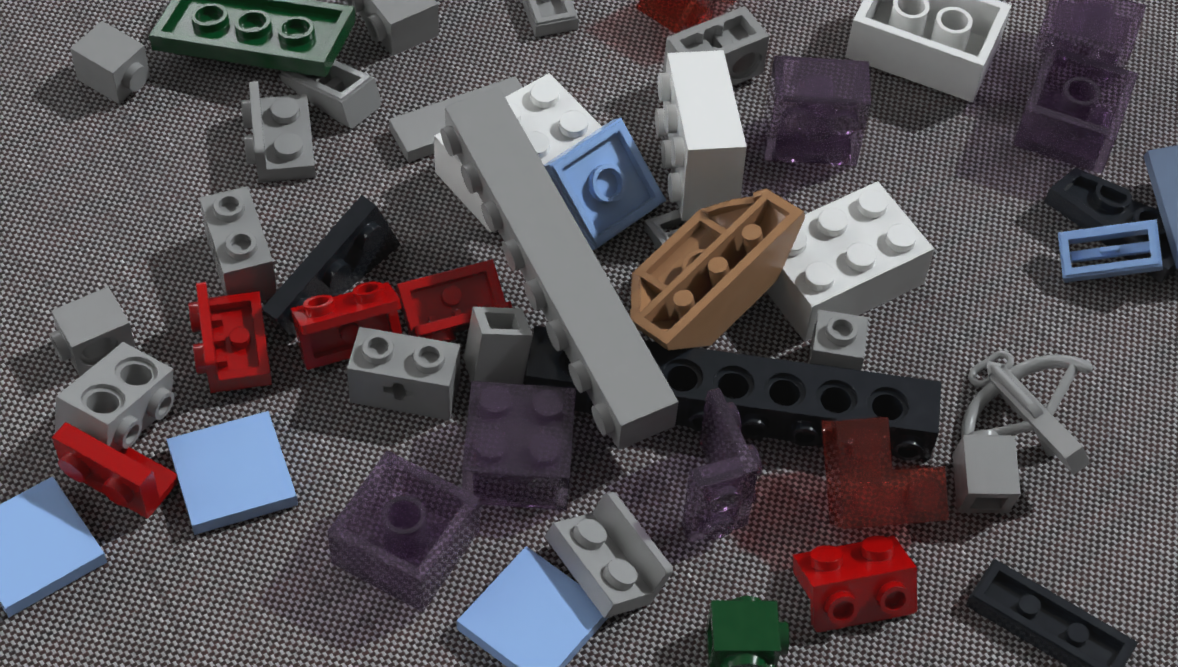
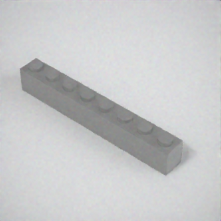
M499 86L445 106L446 127L440 130L443 144L450 156L457 155L461 161V174L468 191L471 194L475 192L479 194L483 202L481 209L487 226L492 232L498 230L504 240L502 247L510 268L513 271L520 269L525 278L524 289L529 303L535 311L542 309L548 320L546 329L553 347L557 351L564 350L571 362L568 365L569 373L576 389L580 393L586 391L594 404L591 408L592 415L601 434H610L618 450L675 427L679 403Z

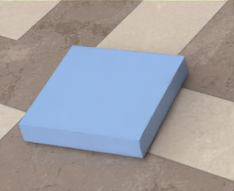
M622 118L613 119L544 165L592 250L597 249L666 201Z
M269 411L166 439L194 535L298 505L297 495Z
M53 476L0 504V605L8 618L107 563L103 550Z
M526 546L458 618L457 630L506 667H565L608 618L602 616L576 581Z

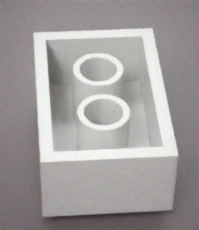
M863 0L853 19L845 57L973 103L1001 42L1012 5L998 0Z
M724 50L667 53L666 73H658L659 100L663 101V108L655 110V128L657 137L664 136L665 138L661 144L663 168H671L672 172L668 174L670 202H678L681 221H688L699 209L731 199L741 198L747 146Z
M550 73L505 97L543 165L602 127ZM439 132L434 135L435 173L491 233L492 231L487 226L482 213L481 204L483 202L477 192L471 194L468 191L461 174L462 163L457 155L450 156Z
M877 181L805 214L804 222L778 280L766 292L801 338L806 341L812 338L818 309L860 315L923 285L934 253V247Z

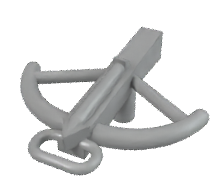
M1001 350L991 354L975 365L968 374V380L975 387L983 388L973 398L964 414L961 425V438L963 435H968L975 431V425L982 410L993 398L1000 395L1025 422L987 430L996 431L998 435H1013L1034 431L1045 453L1048 456H1057L1073 475L1090 464L1083 446L1053 416L1077 372L1080 371L1085 374L1092 372L1093 365L1089 361L1075 356L1056 354L1031 358L1013 366L1014 357L1012 354ZM999 358H1005L1007 363L1004 365L994 361ZM987 367L988 377L978 380L976 374ZM1068 368L1046 408L1019 381L1041 370Z

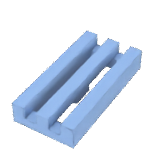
M1157 219L1058 232L1064 283L1163 270ZM1148 234L1149 241L1085 250L1070 251L1069 246L1070 244ZM1151 253L1150 258L1119 261L1073 268L1071 264L1083 261Z

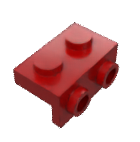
M493 259L402 282L396 286L408 333L416 337L453 342L456 340L454 333L469 330L473 307L513 308L511 301H505Z
M373 281L362 283L356 286L353 292L334 297L331 295L313 296L305 300L303 305L290 308L302 361L307 370L350 359L359 327L402 334L398 310L401 309L400 298L389 282L380 283Z
M206 282L196 283L198 301L189 302L188 308L192 333L201 332L203 343L193 344L197 375L207 373L210 393L272 385L260 291L209 298Z
M67 422L52 436L59 459L58 465L67 476L77 482L85 483L106 495L115 504L127 507L146 519L153 514L178 483L175 472L129 447L117 451Z
M871 536L865 538L862 542L841 546L823 545L809 552L793 554V573L810 599L811 625L816 632L891 619L917 612V566L895 536Z

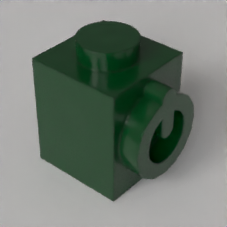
M741 596L733 600H711L706 623L708 667H777L780 655H788V622H779L777 601H762L754 596Z

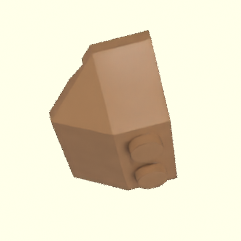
M767 188L753 192V197L731 199L699 209L632 273L630 317L636 328L667 350L711 346L778 280L804 222V211Z

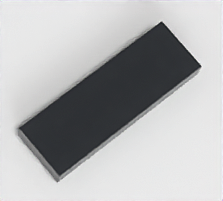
M995 558L966 603L968 608L1068 667H1125L1139 643Z

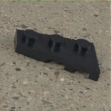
M1074 168L1050 187L1044 202L1083 229L1157 219L1163 270L1145 273L1161 283L1176 270L1158 205L1156 208H1152L1132 199L1128 189L1078 168ZM1146 234L1100 241L1106 246L1146 242L1149 241V236ZM1151 253L1123 257L1127 260L1150 258Z
M361 195L262 308L276 326L290 337L296 334L290 308L303 305L305 300L313 296L331 295L334 297L344 294L401 245L377 206Z

